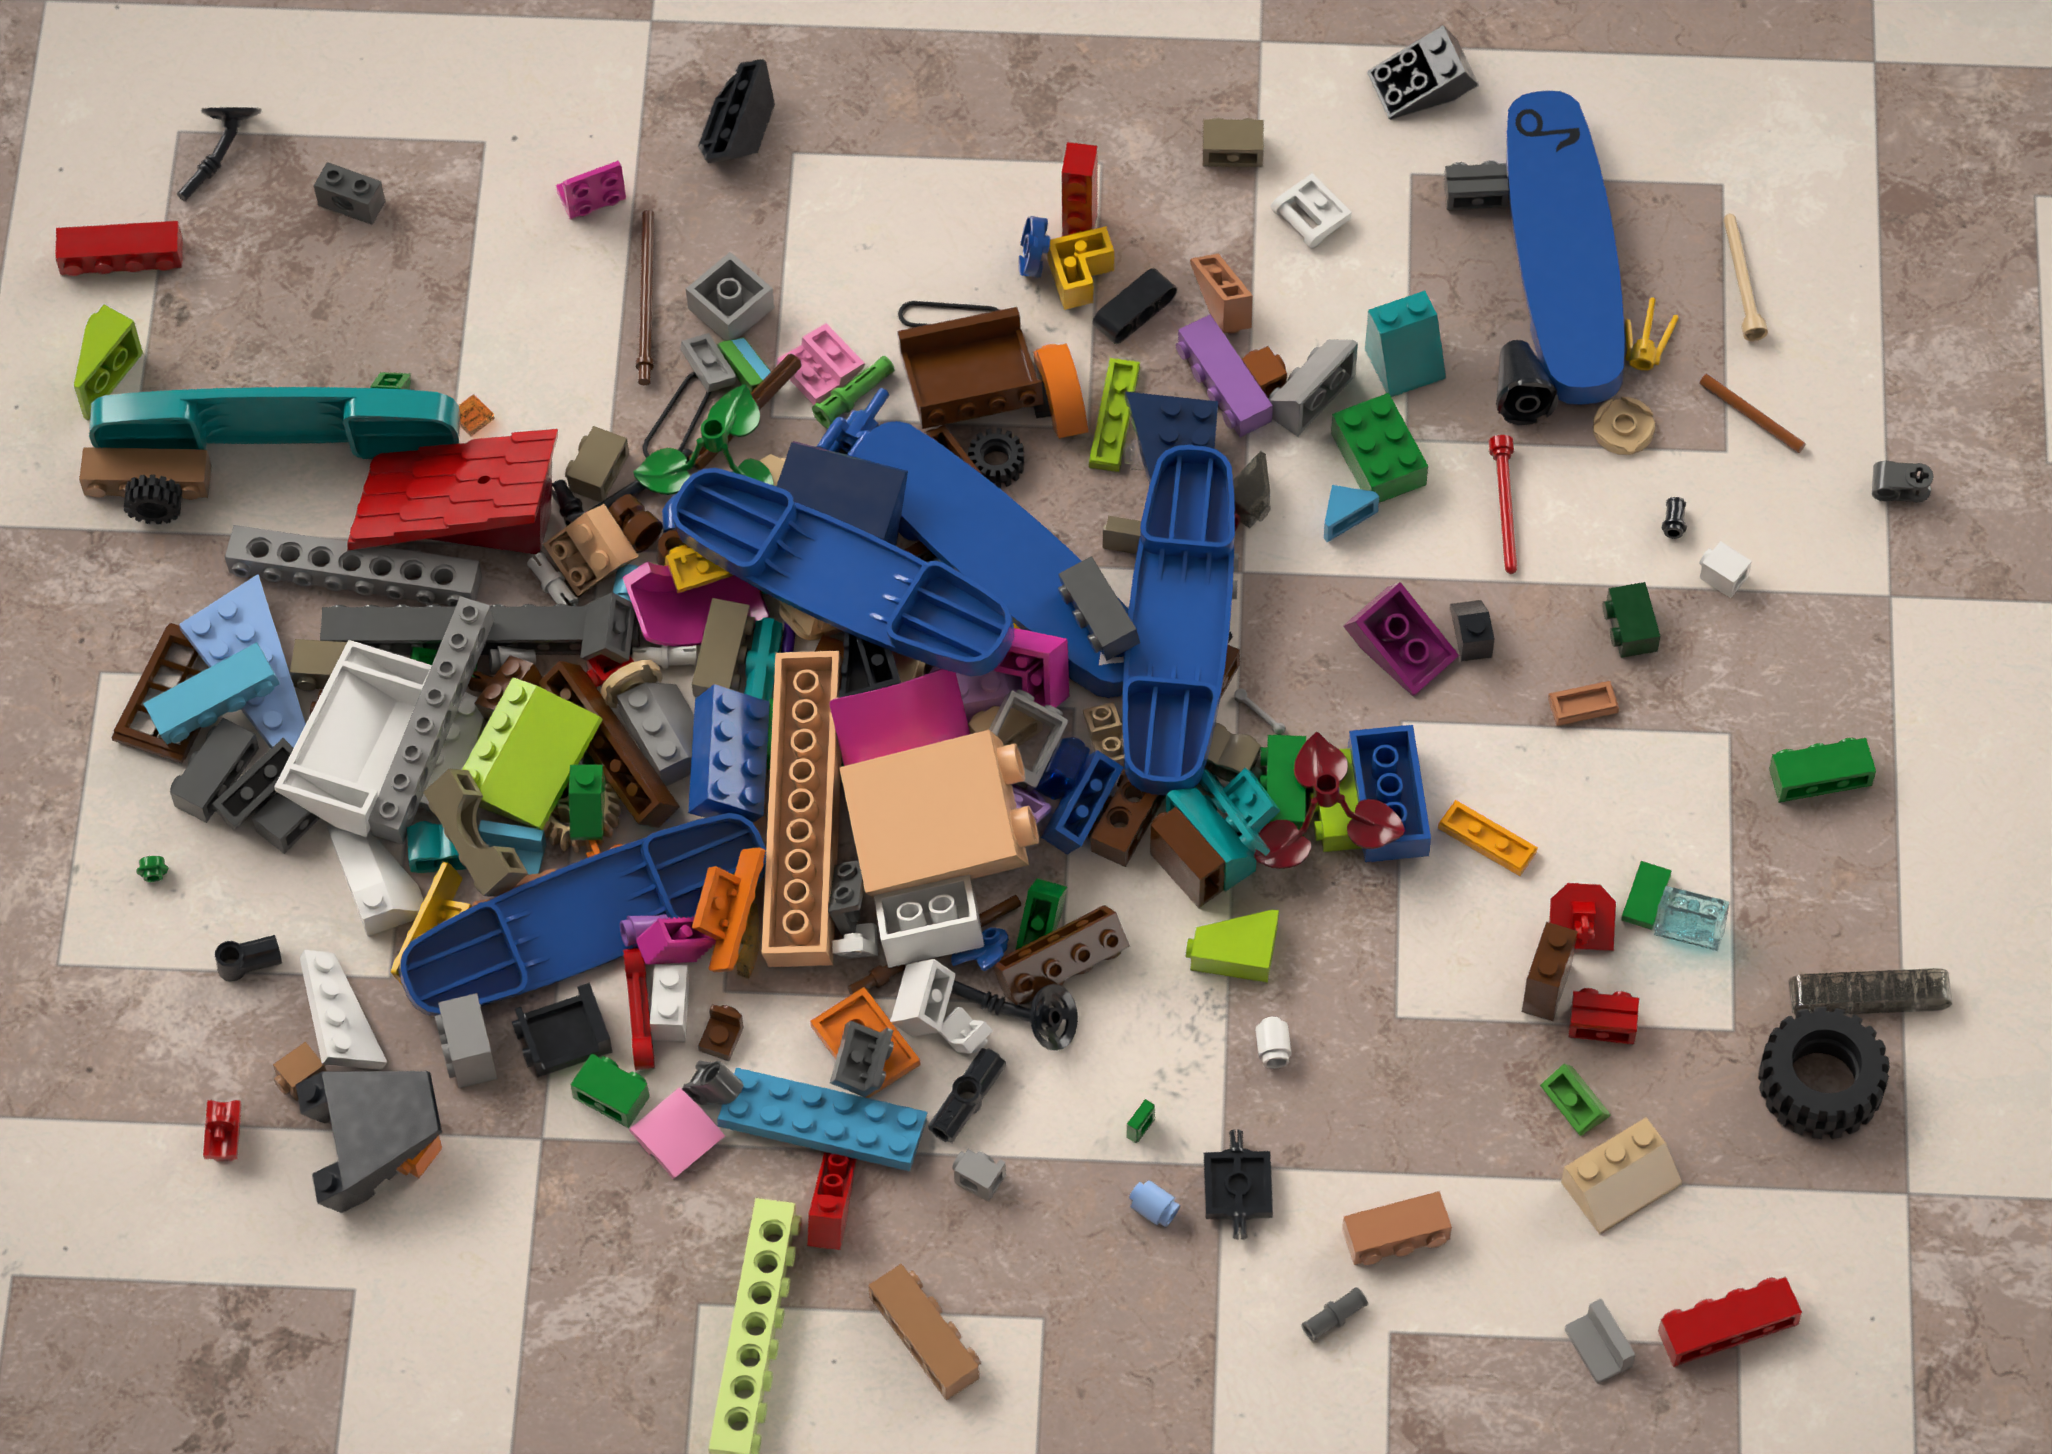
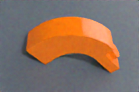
M1048 344L1033 351L1034 363L1045 385L1052 425L1058 438L1088 433L1082 392L1067 344Z

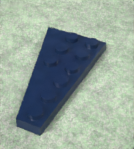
M1125 392V401L1131 413V422L1134 432L1136 431L1140 445L1139 450L1149 485L1157 459L1166 450L1181 445L1205 446L1215 449L1218 401Z

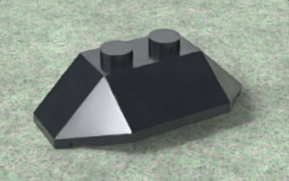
M764 59L739 63L735 69L737 73L726 82L716 96L698 144L699 150L708 163L731 160L758 153L775 106L768 67Z

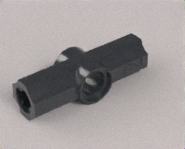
M982 1048L963 1076L958 1077L954 1081L951 1093L928 1124V1129L940 1140L953 1143L971 1115L980 1110L983 1098L1005 1068L1006 1061L993 1050ZM964 1092H971L974 1094V1096L969 1099H964L959 1095Z

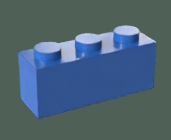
M1098 750L1085 757L1041 838L1067 855L1082 847L1124 767Z

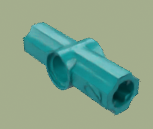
M763 618L755 622L752 649L747 653L745 668L747 681L744 694L769 702L770 698H773L775 655L780 652L783 635V624L773 618Z

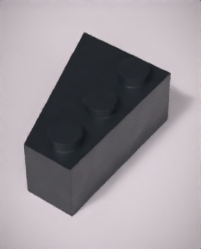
M847 632L844 633V657L841 669L842 680L839 698L901 683L891 650Z

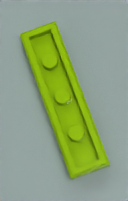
M1115 358L1109 359L1089 459V468L1120 472L1131 416L1125 401V392L1136 391L1140 362Z

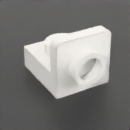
M874 923L857 924L855 933L844 934V939L832 940L833 954L847 959L878 956L877 925Z

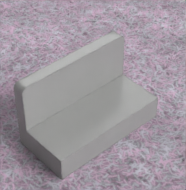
M1602 1298L1589 1304L1587 1315L1565 1325V1332L1596 1383H1601L1633 1367L1635 1353Z

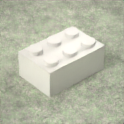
M970 875L874 895L880 938L888 968L984 947L978 906Z

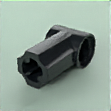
M275 935L240 944L234 941H225L215 950L218 974L222 979L229 982L241 979L247 972L282 964ZM228 959H237L232 964L224 963Z

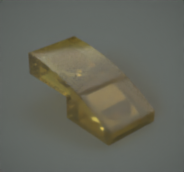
M753 902L746 921L747 927L741 939L743 947L736 962L737 975L750 979L760 948L758 906Z

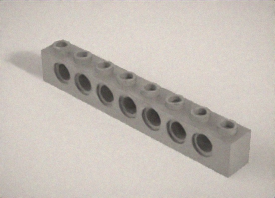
M238 525L233 526L225 555L229 573L239 577L256 576L258 574L259 577L271 582L289 581L300 586L316 585L326 587L332 591L343 589L356 591L361 595H384L394 600L411 599L428 605L438 603L456 607L460 596L476 601L482 579L480 563L477 560L381 546L347 551V541ZM267 554L262 558H256L258 555ZM290 559H297L294 562H287ZM321 563H328L326 566L317 567ZM351 568H358L355 571H348ZM382 572H389L385 576H379ZM412 577H420L417 580H409ZM450 581L447 585H440L441 582Z
M462 596L459 598L368 821L374 836L403 844L405 841L407 827L412 824L423 797V792L430 780L493 625L494 619L491 606Z

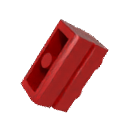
M1593 988L1573 991L1568 1038L1634 1044L1637 1033L1639 998L1632 997L1630 993L1623 991L1614 992L1612 995L1599 994V991Z

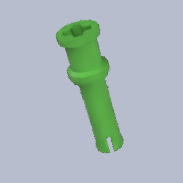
M881 356L843 388L839 387L832 390L830 397L821 404L816 403L812 406V412L817 421L822 426L829 428L835 418L844 412L849 413L852 411L854 403L895 371L893 363L886 356Z

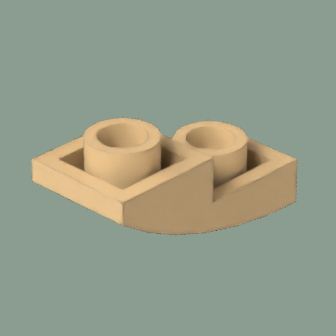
M1114 702L1083 709L1085 723L1094 752L1098 750L1121 766H1124L1122 723Z

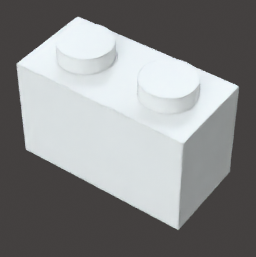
M935 959L906 964L890 1022L912 1037L940 1032L956 974Z
M654 964L650 1015L653 1041L685 1042L690 986L687 965Z

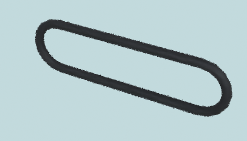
M908 301L900 307L898 317L901 323L906 326L920 327L930 324L906 321L903 317V311L906 307L918 305L998 311L999 309L982 305Z

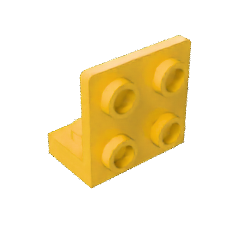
M687 545L673 548L665 558V566L669 567L677 593L734 576L692 548H688Z

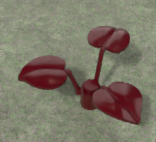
M1315 732L1300 749L1294 764V775L1297 782L1304 788H1314V798L1311 799V805L1304 823L1299 831L1296 825L1288 820H1274L1265 825L1260 831L1259 836L1270 852L1265 856L1256 849L1254 858L1260 864L1276 869L1292 868L1304 862L1311 852V843L1302 835L1306 833L1318 805L1329 808L1340 803L1345 814L1351 818L1347 824L1348 837L1361 848L1376 849L1383 847L1402 837L1405 829L1399 816L1389 806L1373 799L1361 800L1356 805L1355 813L1350 810L1345 801V796L1340 794V782L1345 778L1348 771L1347 759L1337 747L1328 742L1319 732Z

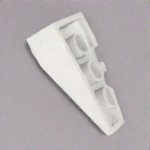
M328 825L327 829L367 936L414 921L424 901L419 886L377 837L372 834L371 830L367 837L336 828L333 825Z

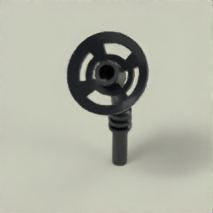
M212 107L201 109V113L222 121V125L226 129L212 154H208L201 161V164L197 166L198 170L177 192V196L181 200L187 201L207 178H212L217 169L221 168V161L234 140L238 127H241V121L262 113L261 108Z
M954 980L951 993L981 1005L983 1010L988 1008L990 1013L994 1010L997 1016L1001 1013L1031 1022L1035 1038L1040 1045L1048 1050L1064 1049L1075 1036L1078 1024L1077 1007L1072 995L1063 986L1052 984L1041 988L1036 994L1030 1009L1006 1002L1003 996L999 999L998 994L992 996L991 991L985 993ZM1053 994L1060 998L1064 1005V1008H1062L1061 1004L1056 999L1052 998ZM1042 998V1003L1037 1009V1005ZM1062 1019L1066 1020L1065 1029L1061 1037L1058 1038L1055 1032L1059 1029Z

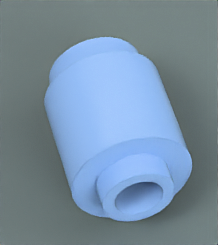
M1150 1180L1145 1184L1139 1182L1129 1196V1199L1133 1201L1130 1208L1155 1225L1161 1224L1164 1227L1171 1223L1181 1206L1175 1202L1176 1198Z

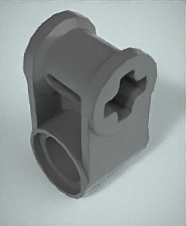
M1877 462L1873 466L1872 497L1879 501L1923 502L1928 499L1931 493V484L1934 477L1933 471L1929 466L1922 463Z
M698 1061L695 1066L696 1072L692 1079L682 1087V1090L698 1104H729L741 1093L743 1082L720 1061Z

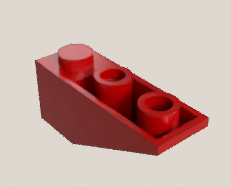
M824 1152L808 1215L807 1246L835 1250L841 1249L857 1159Z

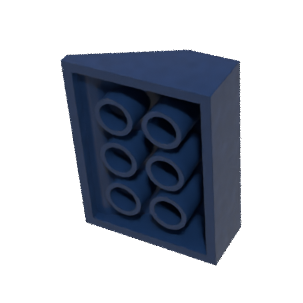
M796 441L791 442L776 487L791 493L796 503L834 517L892 545H897L908 471Z

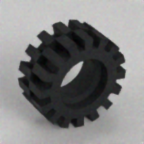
M990 428L986 429V436L980 432L977 434V440L972 439L970 442L968 457L981 474L992 483H996L998 488H1001V483L1005 482L1006 487L1010 486L1011 478L1015 482L1019 479V473L1022 474L1024 470V447L1017 435L1012 438V432L1009 430L1004 435L1002 434V428H997L996 433H992ZM999 451L1005 453L1008 456V460L1001 465H991L985 462L984 457L990 452Z
M151 474L150 478H146L145 475H140L139 479L133 477L126 484L124 512L128 513L130 518L135 517V520L138 522L145 520V524H151V521H155L156 524H162V521L166 524L171 523V519L175 521L180 516L183 492L181 486L175 484V481L172 479L166 481L164 476H161L160 479L155 478V475Z

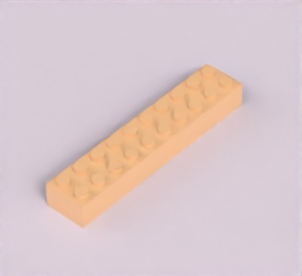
M839 651L776 653L762 933V955L768 967L833 966L832 940H834L835 923L828 912L834 867L837 865L841 784L839 767H841L842 755L829 702L834 698H839L841 690L843 659Z

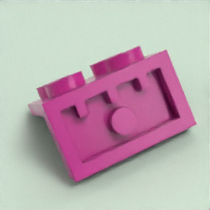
M620 161L596 168L556 185L557 194L570 219L586 216L594 210L615 205L619 201L626 199Z

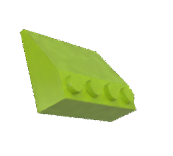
M512 678L462 770L469 771L483 795L478 807L543 830L569 782L570 765L579 764L603 719L537 685Z

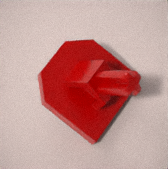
M1567 883L1550 899L1549 923L1578 931L1575 949L1614 951L1616 901L1599 884Z

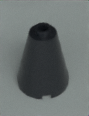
M1512 340L1506 343L1500 350L1496 397L1497 411L1508 423L1515 425L1537 423V418L1545 414L1547 418L1557 408V390L1531 346L1523 340Z

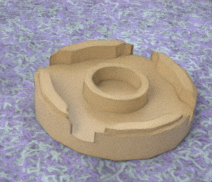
M1621 397V399L1614 401L1613 399L1605 401L1597 409L1593 419V434L1597 442L1607 451L1618 455H1632L1642 451L1651 443L1655 433V422L1650 408L1643 402L1631 397Z
M652 660L632 662L609 676L603 683L601 695L608 706L617 708V695L645 682H661L663 678L662 672L657 663Z

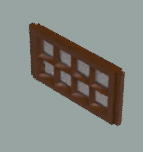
M169 623L166 626L111 738L112 741L182 764L201 727L190 732L189 736L180 742L166 744L143 704L209 668L182 633L179 625Z

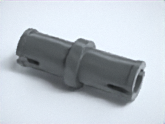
M1353 1288L1352 1291L1337 1301L1326 1303L1324 1310L1306 1322L1301 1323L1302 1329L1311 1341H1315L1334 1326L1340 1327L1345 1324V1319L1362 1307L1367 1306L1368 1301L1359 1288Z

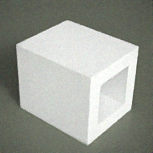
M1720 541L1713 550L1709 548L1699 562L1702 566L1700 579L1731 598L1749 577L1752 561Z

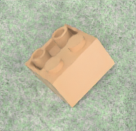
M605 504L585 512L543 544L577 597L615 574L619 568L628 565L638 557V554Z

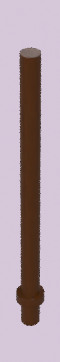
M651 210L642 212L639 358L636 359V369L639 370L638 383L643 386L651 383V370L654 368V360L651 358L654 212Z

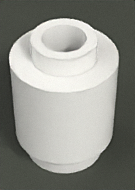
M1278 1017L1265 1018L1255 1028L1259 1059L1263 1061V1066L1266 1068L1284 1067L1289 1063V1057L1292 1055L1288 1024L1285 1021H1281Z

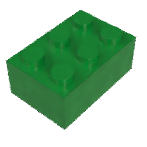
M1389 392L1332 414L1331 435L1361 490L1376 492L1379 495V503L1427 485L1428 464Z

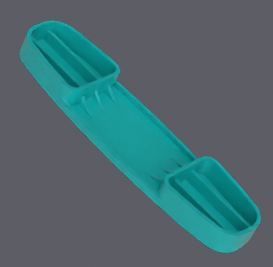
M247 387L134 392L105 395L91 403L89 438L91 444L97 448L206 450V444L349 442L354 456L362 459H373V457L381 453L419 450V447L458 444L460 409L455 399L446 394L406 389Z

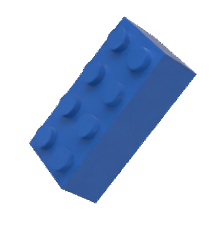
M715 684L695 699L688 813L703 818L733 813L742 815L753 823L764 816L769 701Z
M1413 725L1349 731L1348 748L1351 751L1358 803L1361 800L1373 799L1386 804L1399 816L1405 829L1402 837L1383 847L1376 849L1363 848L1365 863L1429 856L1431 834Z

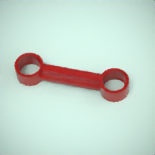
M639 948L624 949L635 1071L655 1069L645 961Z

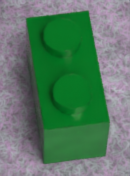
M592 1053L570 1084L574 1099L627 1128L631 1126L650 1098L647 1081L641 1075L632 1071L627 1073L620 1069L618 1064L612 1059L605 1056L600 1058Z

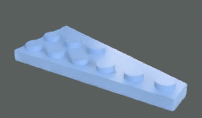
M257 574L180 623L179 627L209 668L256 642L259 644L280 684L275 686L270 694L263 697L257 696L247 701L241 710L270 748L274 747L282 738L294 748L306 723L264 590Z

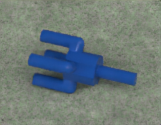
M879 388L865 410H853L847 420L843 417L835 418L816 447L834 452H839L842 448L848 452L847 455L855 457L858 444L868 433L879 426L874 417L889 397V392Z

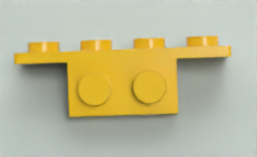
M443 862L428 894L420 906L417 917L407 933L405 942L394 960L391 974L400 983V960L408 944L438 924L472 907L468 903L452 901L460 886L462 877L450 863Z

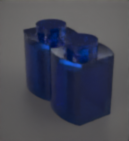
M1075 737L1061 739L1034 790L1053 800L1061 799L1065 795L1066 790L1072 789L1076 785L1090 753V748L1085 746L1082 740Z

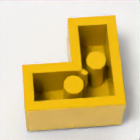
M1106 226L1050 240L1047 261L1064 310L1093 303V280L1091 276L1114 271V248Z

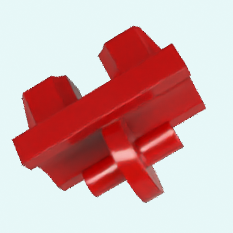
M207 1100L203 1148L204 1159H214L215 1161L238 1159L242 1106L240 1100L230 1102Z

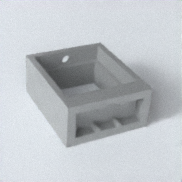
M1012 690L1005 696L989 728L991 732L998 736L1011 707L1051 727V731L1031 771L1024 768L1025 781L1014 784L1030 792L1037 787L1069 720L1062 717L1063 712L1051 705L1043 707L1034 702L1035 698L1029 693L1022 690H1017V692Z

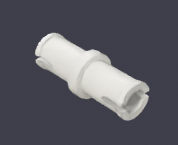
M543 552L535 555L541 566L531 557L527 565L540 580L542 590L545 593H549L557 604L567 605L564 600L567 599L572 606H576L579 602L578 598L574 596L565 584L563 574L554 569Z
M661 645V647H633L634 662L652 660L658 666H662V669H668V666L674 665L696 666V645L668 647V645Z

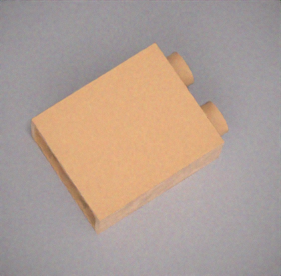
M990 730L839 767L865 893L873 898L874 895L970 875L972 880L1028 866L1029 862L1025 847L1039 843L1037 825L1030 806L1017 808L1012 784L1025 781V770L1019 748L1016 743L1003 746L1002 740Z

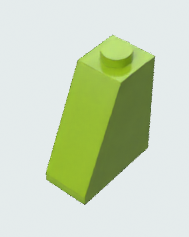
M1272 909L1196 927L1194 939L1188 938L1185 958H1191L1190 970L1268 983L1278 928L1279 910Z

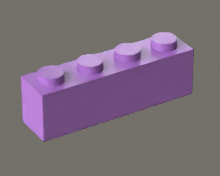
M1211 314L1178 329V343H1176L1178 354L1183 360H1188L1192 366L1191 370L1198 383L1203 382L1207 388L1209 399L1211 401H1218V406L1223 412V419L1228 428H1234L1238 436L1242 437L1271 423L1273 405Z

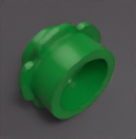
M146 856L139 860V868L136 869V873L143 877V880L146 882H156L163 879V875L168 871V866L165 865V859L161 856Z

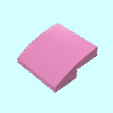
M827 323L803 336L800 346L777 359L778 365L788 354L792 353L798 357L802 366L789 380L813 405L821 403L830 397L831 391L835 388H842L865 365Z
M680 1087L628 1129L645 1151L657 1159L672 1179L677 1177L725 1137L709 1116Z

